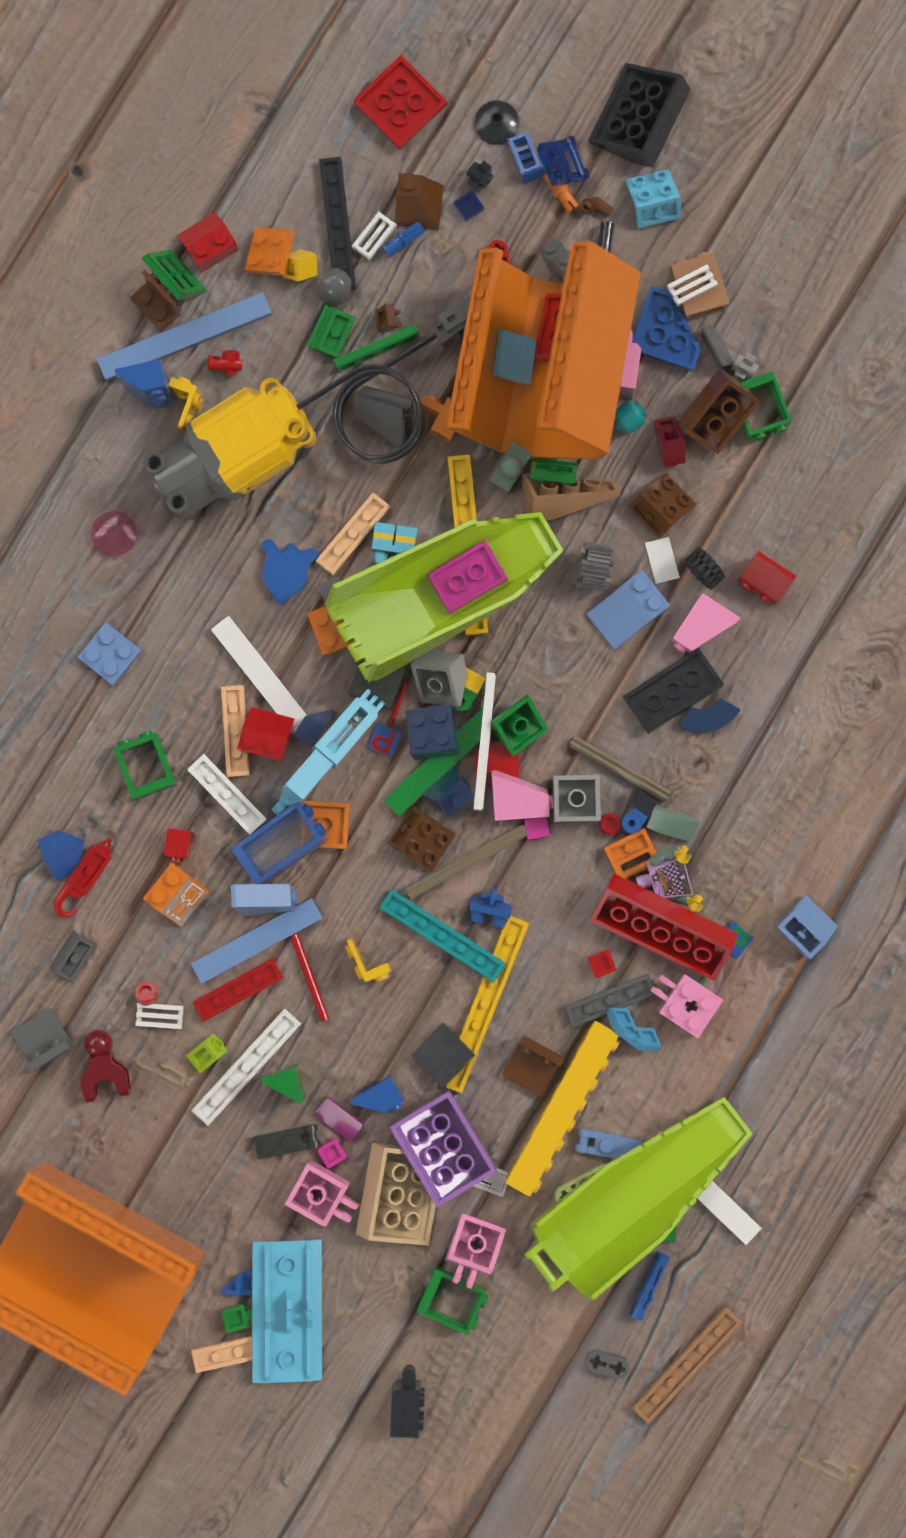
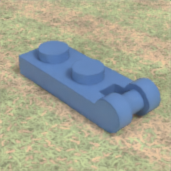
M579 1128L578 1135L580 1137L578 1144L576 1143L575 1151L617 1159L641 1145L642 1140ZM589 1137L595 1138L594 1146L587 1145Z

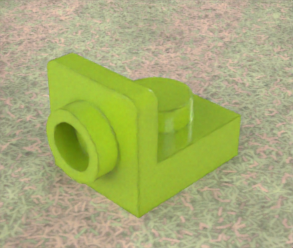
M212 1034L187 1054L186 1057L198 1072L202 1073L223 1056L227 1049L223 1042L215 1034Z

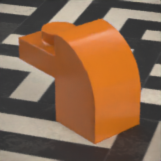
M423 395L420 400L423 410L437 417L431 428V434L451 444L457 433L446 428L451 399L447 398L443 405L441 404L442 401L437 397Z

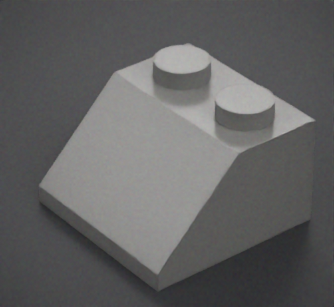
M430 650L411 663L421 703L451 704V706L456 707L461 705L467 678L463 654Z

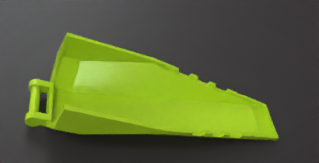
M722 1097L606 1164L530 1223L537 1243L524 1253L525 1257L528 1260L530 1259L549 1283L548 1287L552 1292L567 1281L586 1299L594 1300L669 1235L686 1211L697 1201L696 1199L709 1187L712 1180L725 1168L728 1161L735 1156L753 1133L726 1098ZM543 1250L561 1275L556 1278L537 1253Z

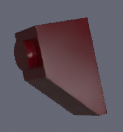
M676 416L654 420L657 445L663 466L673 467L686 463L685 440Z

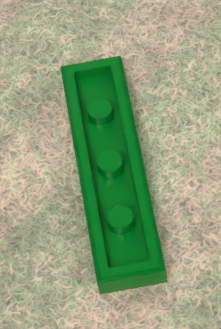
M414 324L334 359L333 363L337 373L418 339V328Z

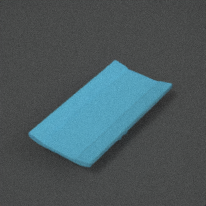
M322 1240L252 1241V1383L322 1380Z

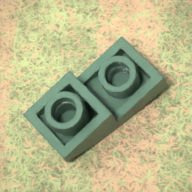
M656 805L647 828L677 839L692 841L700 820L680 811L678 814H675Z

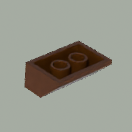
M719 368L677 422L686 434L716 454H719L761 401L737 379Z

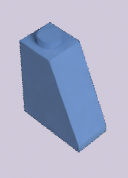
M290 884L231 885L232 908L241 916L295 911V904H298V893Z

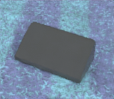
M708 325L702 327L700 336L718 370L719 368L726 370L732 367L734 361L716 327Z
M73 930L49 969L54 974L72 983L97 944Z

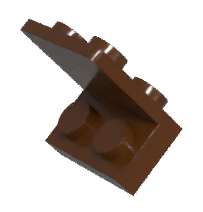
M144 270L141 273L146 283L130 299L154 326L162 332L181 315L178 310L180 305L169 289L164 291L165 289L161 285L162 282L153 272L149 274Z
M664 473L643 490L628 508L660 539L678 520L694 508L696 503L667 473Z
M411 806L387 844L431 872L455 837V833L424 812Z
M523 1035L502 1075L542 1097L556 1070L562 1065L565 1058Z

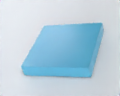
M498 330L493 376L530 385L536 339L506 330Z

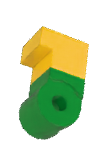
M466 668L467 678L462 703L459 707L453 706L458 712H466L471 708L486 680L485 677Z

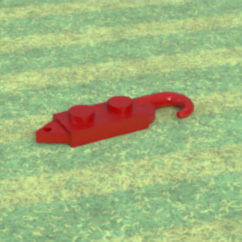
M110 838L96 845L91 844L65 881V885L54 900V910L60 917L68 918L78 912L77 908L69 912L63 911V902L68 895L76 898L86 895L112 859L110 856L112 840Z

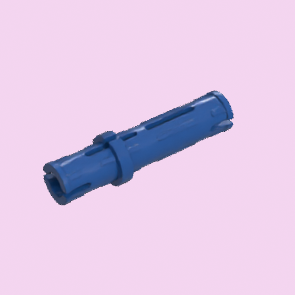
M660 1251L656 1252L640 1291L637 1290L635 1303L629 1312L631 1317L639 1321L643 1320L647 1307L654 1300L655 1289L670 1256Z

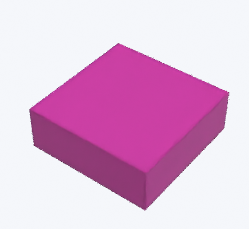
M547 817L524 819L525 828L528 833L527 840L550 836Z
M337 1137L316 1149L327 1169L348 1158Z

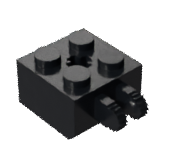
M410 1364L404 1366L402 1379H397L393 1383L390 1437L418 1438L419 1431H423L424 1411H420V1407H424L425 1387H420L421 1380H416V1368Z

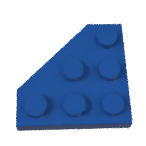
M651 286L632 343H637L640 346L641 355L693 372L701 350L690 331L691 328L685 316L674 302L670 292Z

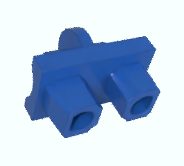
M492 888L491 894L482 892L481 898L472 896L469 909L471 910V921L483 922L486 913L494 915L492 925L503 928L507 918L510 919L512 905L504 903L505 897L496 895L497 888Z

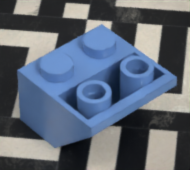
M805 894L775 924L774 928L806 959H812L828 942L838 928V925Z

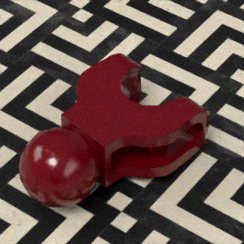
M101 1029L90 1031L84 1039V1048L90 1057L88 1058V1069L82 1075L80 1083L84 1100L87 1103L95 1101L98 1095L97 1084L103 1079L112 1081L120 1096H128L131 1092L128 1068L115 1059L113 1051L111 1052L113 1040L109 1033Z

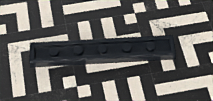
M341 156L319 159L331 268H339L345 271L352 281L351 290L356 289L342 159Z

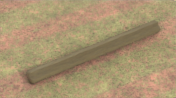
M520 825L405 889L408 897L413 899L526 837L528 834L524 825Z

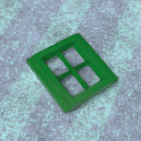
M171 249L147 253V255L141 258L177 300L200 296L207 291Z

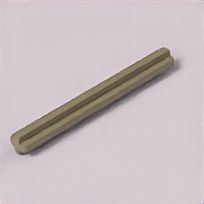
M577 736L572 738L569 744L570 748L662 801H666L670 796V790Z

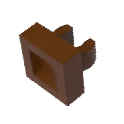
M385 304L375 310L377 332L385 333L392 328L402 325V322H396L395 316L401 314V311L394 309V304Z

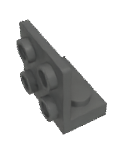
M51 1008L44 1010L11 1032L29 1061L26 1067L30 1073L74 1046Z

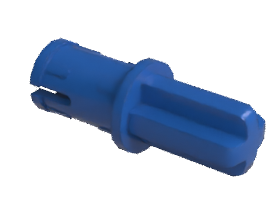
M415 222L403 232H397L398 235L382 245L387 256L391 258L405 246L408 248L409 243L424 233L422 225L419 222Z

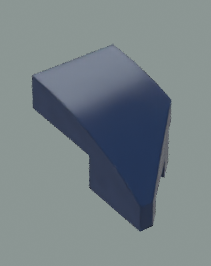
M330 710L306 715L293 735L314 747L334 716L335 711Z

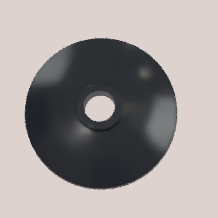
M489 101L482 105L476 113V131L484 141L490 144L506 143L507 139L514 137L518 131V114L514 107L505 101ZM498 116L501 118V121L495 122L493 118Z

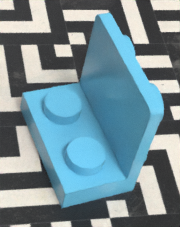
M669 170L657 171L626 180V185L635 205L638 229L682 218L681 197Z

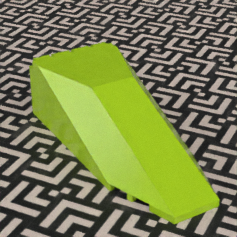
M541 512L515 515L514 518L505 519L493 517L492 520L476 522V520H471L332 585L325 606L334 624L342 622L336 628L345 643L353 641L347 648L355 662L364 661L358 667L365 680H368V682L377 681L515 601L564 550ZM486 540L509 580L449 614L427 574Z

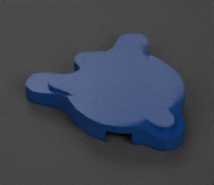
M267 539L262 543L266 554L263 580L273 594L274 601L279 605H283L306 585L308 569L311 563L318 558V552L314 548L301 551L292 543L287 544L284 551H280L274 541Z

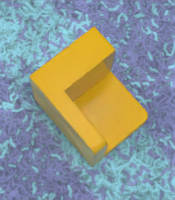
M302 249L291 252L283 278L299 282L317 276V253Z

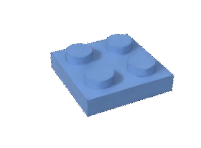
M105 622L77 658L115 686L142 650Z

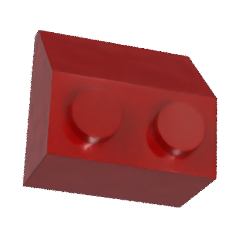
M215 212L177 235L200 273L239 251L233 236Z
M758 551L737 581L741 583L740 586L746 591L752 592L753 590L759 594V599L764 603L775 605L794 581L796 575Z
M251 707L243 725L237 749L245 753L284 762L295 718Z

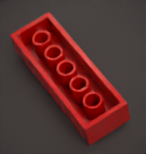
M614 873L600 896L590 919L591 922L712 981L716 979L733 951L738 934Z

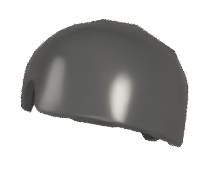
M329 268L319 278L317 293L323 302L329 305H341L350 295L352 281L345 271L339 268Z

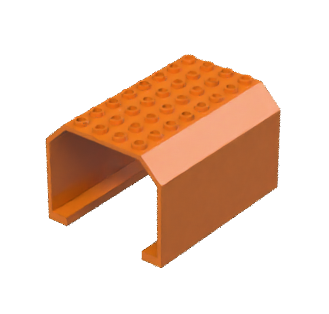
M592 241L571 243L563 284L531 277L502 260L503 251L499 248L479 249L446 428L501 453H506L512 442H515L532 453L530 459H603L609 452L641 272ZM562 293L550 361H536L534 359L531 384L524 385L493 376L498 330L510 331L537 340L545 294Z
M43 1162L27 1172L16 1194L26 1200L0 1246V1327L126 1396L161 1338L196 1274L206 1251L52 1165Z

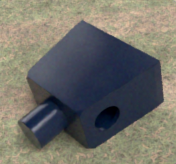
M454 766L422 795L437 812L451 816L458 809L464 807L465 803L474 794L468 781Z

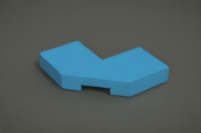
M609 1008L606 1011L613 1031L637 1050L658 1052L662 1046L655 1029L635 1027L628 1008Z

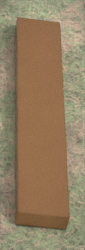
M724 1305L631 1406V1409L649 1425L743 1323L742 1320Z

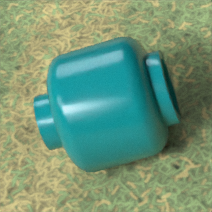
M627 400L616 408L614 425L620 432L625 430L631 434L645 424L647 413L638 401Z

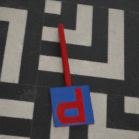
M405 681L388 726L376 723L367 747L368 749L393 758L402 732L392 729L407 689L408 681Z

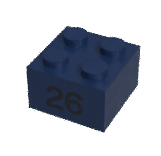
M451 704L405 710L410 755L414 760L459 754L455 713Z

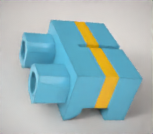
M375 522L372 544L374 564L387 560L388 555L396 556L415 547L418 528L397 525L395 544L393 545L396 526Z

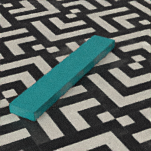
M392 889L379 907L385 913L492 982L496 981L507 964Z

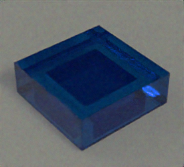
M470 190L453 202L465 222L484 211V206L473 190Z

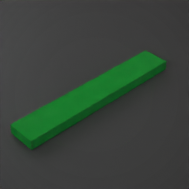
M483 707L457 731L459 754L427 759L384 800L399 817L423 796L422 794L444 776L480 742Z

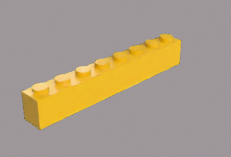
M593 1020L506 1177V1184L529 1197L532 1192L537 1193L542 1184V1181L539 1179L543 1172L548 1173L553 1164L551 1158L554 1152L559 1153L565 1142L562 1140L565 1132L570 1133L576 1122L573 1119L576 1112L581 1113L586 1105L587 1100L584 1098L587 1092L594 1090L598 1083V1080L595 1079L599 1071L603 1072L609 1063V1060L606 1059L610 1051L614 1052L620 1043L619 1035L613 1030Z

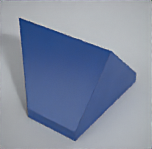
M60 830L38 839L43 860L56 881L72 873L81 859L85 840Z

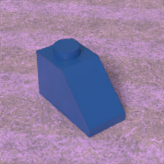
M390 1075L354 1096L350 1101L353 1105L383 1113L389 1110L390 1113H393L403 1107L401 1103L404 1101V1098Z

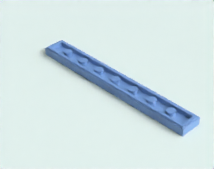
M262 292L100 357L97 361L105 380L108 381L117 377L114 369L158 359L161 360L272 315V312Z

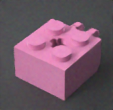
M632 330L630 331L618 398L632 399L636 389L641 348L637 343H632Z
M685 974L680 976L676 984L661 975L659 977L660 982L666 986L668 985L672 990L667 996L658 988L653 987L651 989V992L664 1000L657 1012L694 1037L699 1038L723 999ZM687 1001H694V1010H689L687 1012L685 1010V1008H687V1006H685V1003Z
M312 1160L307 1163L285 1203L288 1207L325 1227L332 1215L346 1222L351 1221L352 1217L347 1212L337 1208L340 1202L355 1210L359 1206L357 1202L344 1195L351 1182ZM313 1189H320L323 1197L321 1195L319 1198L315 1197L316 1192Z
M462 1214L458 1219L445 1258L446 1262L457 1265L452 1282L458 1284L463 1268L471 1270L466 1282V1287L470 1289L473 1286L477 1273L490 1276L494 1269L506 1229ZM474 1240H477L479 1242L477 1245L481 1246L476 1250H473L472 1246H470V1243Z

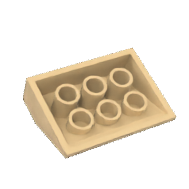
M372 1143L356 1235L370 1241L429 1246L436 1207L435 1203L401 1146Z

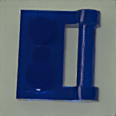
M568 136L563 140L539 143L537 147L552 186L581 182L590 177V173L584 167L577 150V141L574 136ZM563 150H568L577 172H572Z

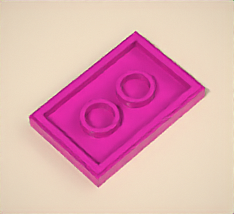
M486 540L427 574L449 614L509 580Z

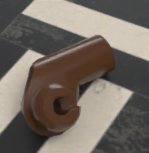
M597 196L586 198L580 204L582 212L592 213L599 211L606 217L614 209Z

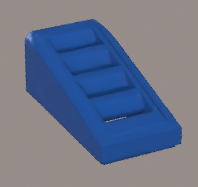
M525 132L507 139L523 184L542 178L544 176L543 167L529 133ZM527 142V145L522 146V147L517 148V149L515 148V146H518V145H521V144ZM530 151V153L519 156L520 154ZM533 160L532 162L522 165V163Z

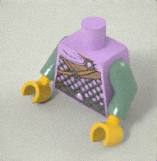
M683 845L681 848H660L646 862L649 873L636 877L638 885L643 888L653 887L654 893L672 902L689 906V909L693 912H699L703 905L697 903H700L703 898L701 895L691 897L693 892L685 865L692 856L691 854H686L688 847Z

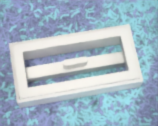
M378 211L354 242L352 249L358 251L361 256L366 257L370 262L395 230L396 224ZM381 219L383 222L380 224V226L377 228L374 234L370 237L367 243L363 246V248H361V243L365 240V238L368 236L371 230ZM388 224L389 227L387 228V230L383 233V235L380 237V239L368 253L367 250L370 248V246L373 244V242L376 240V238L380 235V233Z
M707 264L668 284L667 289L676 305L679 306L716 287L718 283L714 280V276ZM705 273V276H703V277H701V278H699V279H697V280H695V281H693V282H691V283H689V284L683 286L682 288H680V289H678V290H676V291L674 290V288H676V287H678V286H680V285H682V284L688 282L689 280H691V279H693V278H695V277H697V276H699V275ZM709 280V284L687 294L686 296L680 299L678 298V295Z
M137 1003V1021L135 1026L182 1029L184 1006L166 1004L143 1006ZM143 1008L179 1010L178 1015L142 1012ZM142 1017L176 1019L178 1024L142 1021Z

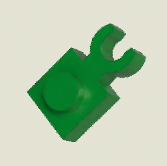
M243 1303L220 1309L226 1334L249 1327L248 1320H252V1304L248 1309H245Z

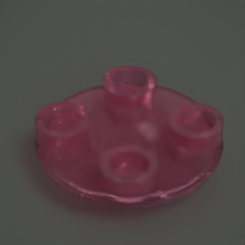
M110 511L99 516L94 522L91 531L92 541L95 547L103 554L109 556L122 555L135 545L136 527L132 519L126 514Z

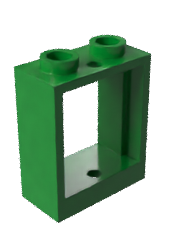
M771 371L740 382L751 392L768 387L780 418L778 422L753 431L748 419H746L741 425L746 441L751 439L754 442L766 438L768 433L774 432L779 434L788 430L787 427L792 422L774 372Z
M152 730L139 734L140 738L131 741L130 738L118 742V747L113 748L131 798L135 801L178 785L160 735L157 732L152 733ZM153 741L166 777L135 788L123 752Z
M435 1265L417 1307V1313L468 1335L470 1329L475 1330L479 1317L476 1315L479 1308L484 1309L489 1296L486 1295V1287L473 1283L470 1290L477 1292L467 1319L465 1323L429 1307L441 1278L453 1281L455 1275ZM461 1277L458 1284L466 1287L467 1279Z

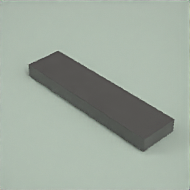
M649 973L563 1007L571 1028L607 1015L606 1011L609 1008H625L655 996L651 992L654 986Z

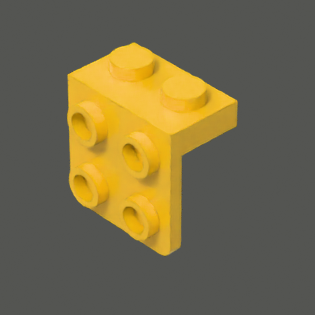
M171 377L168 386L173 395L187 400L178 424V430L184 436L188 422L192 421L196 413L201 411L204 399H202V394L198 387L192 385L190 380L184 377H178V379Z
M350 938L347 940L348 945L345 948L350 959L355 958L358 966L354 967L359 980L364 979L365 982L375 979L377 983L389 977L388 972L392 971L389 962L367 971L354 939Z

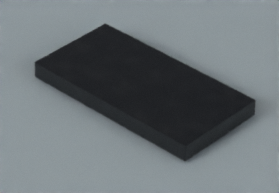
M697 648L625 694L623 699L647 734H650L723 687L724 683L701 650Z

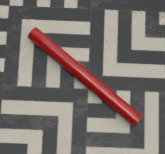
M299 934L291 935V942L320 1021H326L330 1018Z

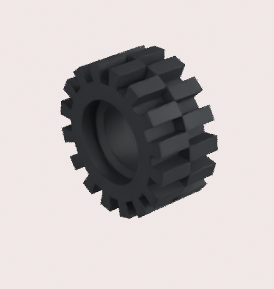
M700 547L696 548L684 559L685 564L691 570V573L696 576V579L700 580L701 584L710 590L725 578L721 567Z

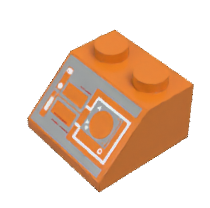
M171 863L143 899L182 927L210 891L176 863Z

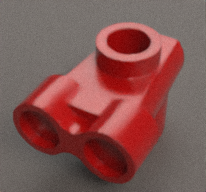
M222 350V357L208 355V370H223V374L237 375V371H242L243 361L240 359V351Z

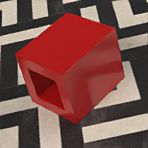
M168 828L164 855L170 856L169 861L183 862V858L189 859L193 836L192 831Z

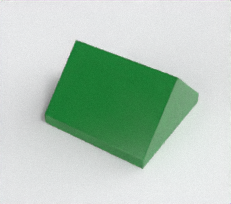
M528 694L491 721V732L511 756H515L548 731L546 724Z
M298 1065L268 1073L260 1081L300 1104L306 1098Z

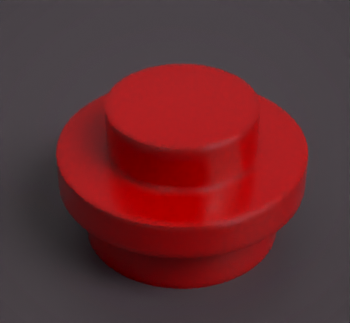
M614 813L604 814L601 817V821H599V829L605 835H615L621 829V820Z

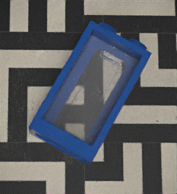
M299 802L293 804L232 848L254 884L269 883L328 841L325 836L327 833L320 822L317 823L313 818L314 811L307 803Z

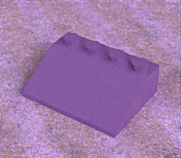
M450 1089L390 1126L392 1133L436 1207L441 1206L497 1172L496 1166Z

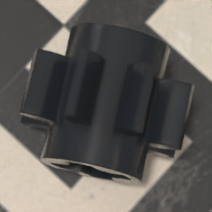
M484 160L481 164L475 161L466 173V176L469 177L467 184L475 190L478 187L485 189L494 177L490 173L492 166Z

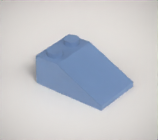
M641 570L587 613V616L615 650L664 613L670 605L645 572Z

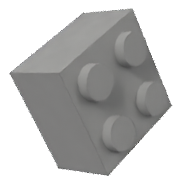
M563 775L552 777L553 823L601 821L600 775Z

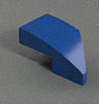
M245 1270L237 1275L234 1280L221 1289L220 1294L252 1296V1271Z

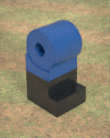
M637 790L632 797L637 800V803L631 812L621 820V827L627 833L637 832L658 803L640 790Z

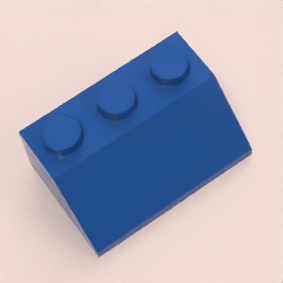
M160 359L114 369L125 390L151 407L165 408L169 406V403L174 402L172 391L168 386L170 382L169 376Z

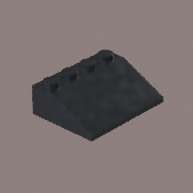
M625 63L588 142L632 163L653 168L690 93L689 85L680 74Z

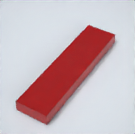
M274 958L193 1001V1004L202 1021L205 1022L284 977Z

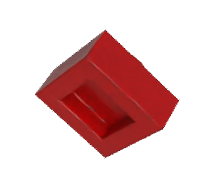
M609 949L587 957L595 979L617 971Z

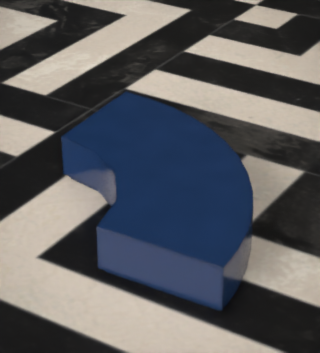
M720 699L714 706L708 709L690 707L679 728L695 733L715 731L730 723L741 709L723 699Z

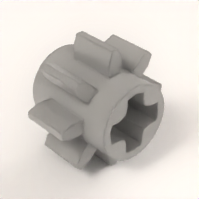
M747 353L745 357L739 355L731 368L735 371L733 377L743 382L744 378L751 379L759 365L754 363L757 358L750 353Z

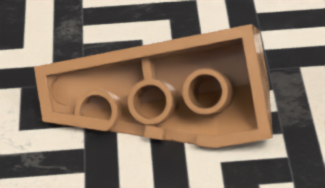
M531 473L522 474L521 476L527 514L541 512L545 520H554L619 497L621 493L614 480L587 477L584 481L576 480L575 484L562 485L555 481L538 482L535 479H530Z

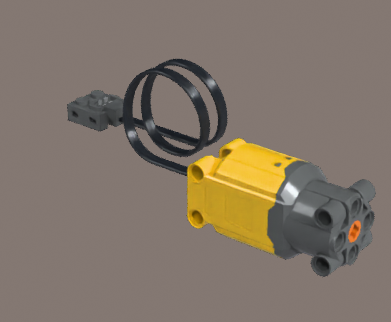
M471 295L438 315L441 323L434 326L432 329L435 333L384 365L367 364L349 371L299 404L290 391L274 378L265 379L261 383L260 391L243 387L188 422L182 441L161 454L151 452L145 456L143 465L150 472L156 490L166 500L168 508L176 514L179 520L199 518L203 508L220 497L233 500L240 499L294 465L298 448H309L315 444L316 434L302 408L346 380L348 381L339 390L333 406L334 425L343 443L361 459L375 464L391 463L405 457L417 446L423 435L425 415L420 398L413 387L400 373L390 367L436 338L440 340L443 347L455 340L461 339L464 335ZM379 374L388 375L399 380L409 389L416 406L415 428L409 439L396 450L383 455L365 454L355 449L345 434L343 427L344 406L350 395L357 388ZM277 385V387L268 392L270 386ZM309 431V439L307 441L301 442L306 438Z

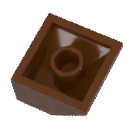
M399 173L395 224L410 227L415 222H419L423 228L439 230L444 185L422 175Z

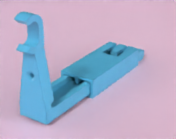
M369 689L360 698H355L311 749L313 753L283 786L280 800L271 809L275 814L279 815L286 806L301 802L325 773L340 762L378 717V711L385 703L380 701L377 706L373 705L378 697L374 695L369 701L367 699L371 693ZM357 712V715L352 719V721L357 723L362 717L364 719L356 727V729H354L352 727L353 725H349L347 722Z

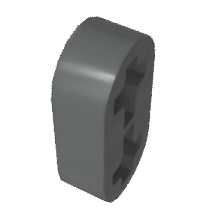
M594 1349L589 1351L585 1357L587 1368L594 1373L621 1379L629 1372L627 1360L620 1355ZM598 1355L600 1361L606 1363L605 1365L597 1363L596 1367H594L590 1359H594ZM618 1361H620L624 1370L620 1369L616 1373L614 1367L609 1366V1363L617 1365Z

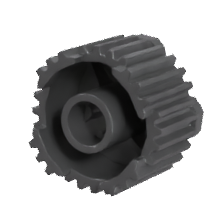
M583 542V549L586 551L585 553H580L578 573L581 579H576V586L600 591L609 589L611 576H609L610 571L608 569L614 565V549H611V546Z

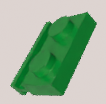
M325 304L307 346L334 359L339 358L356 320L355 317Z
M532 458L530 479H535L538 482L555 481L562 485L576 483L577 462Z

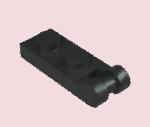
M317 1124L254 1136L258 1160L321 1147L320 1139H317L316 1131H318ZM307 1133V1142H302L301 1134Z

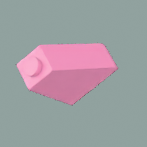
M702 593L672 638L673 647L682 653L686 651L691 653L735 625L740 617Z
M496 770L491 771L495 821L550 817L549 809L554 808L553 796L548 795L547 788Z

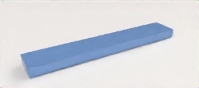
M311 898L296 906L295 911L281 914L196 960L191 965L202 984L321 920L322 916Z

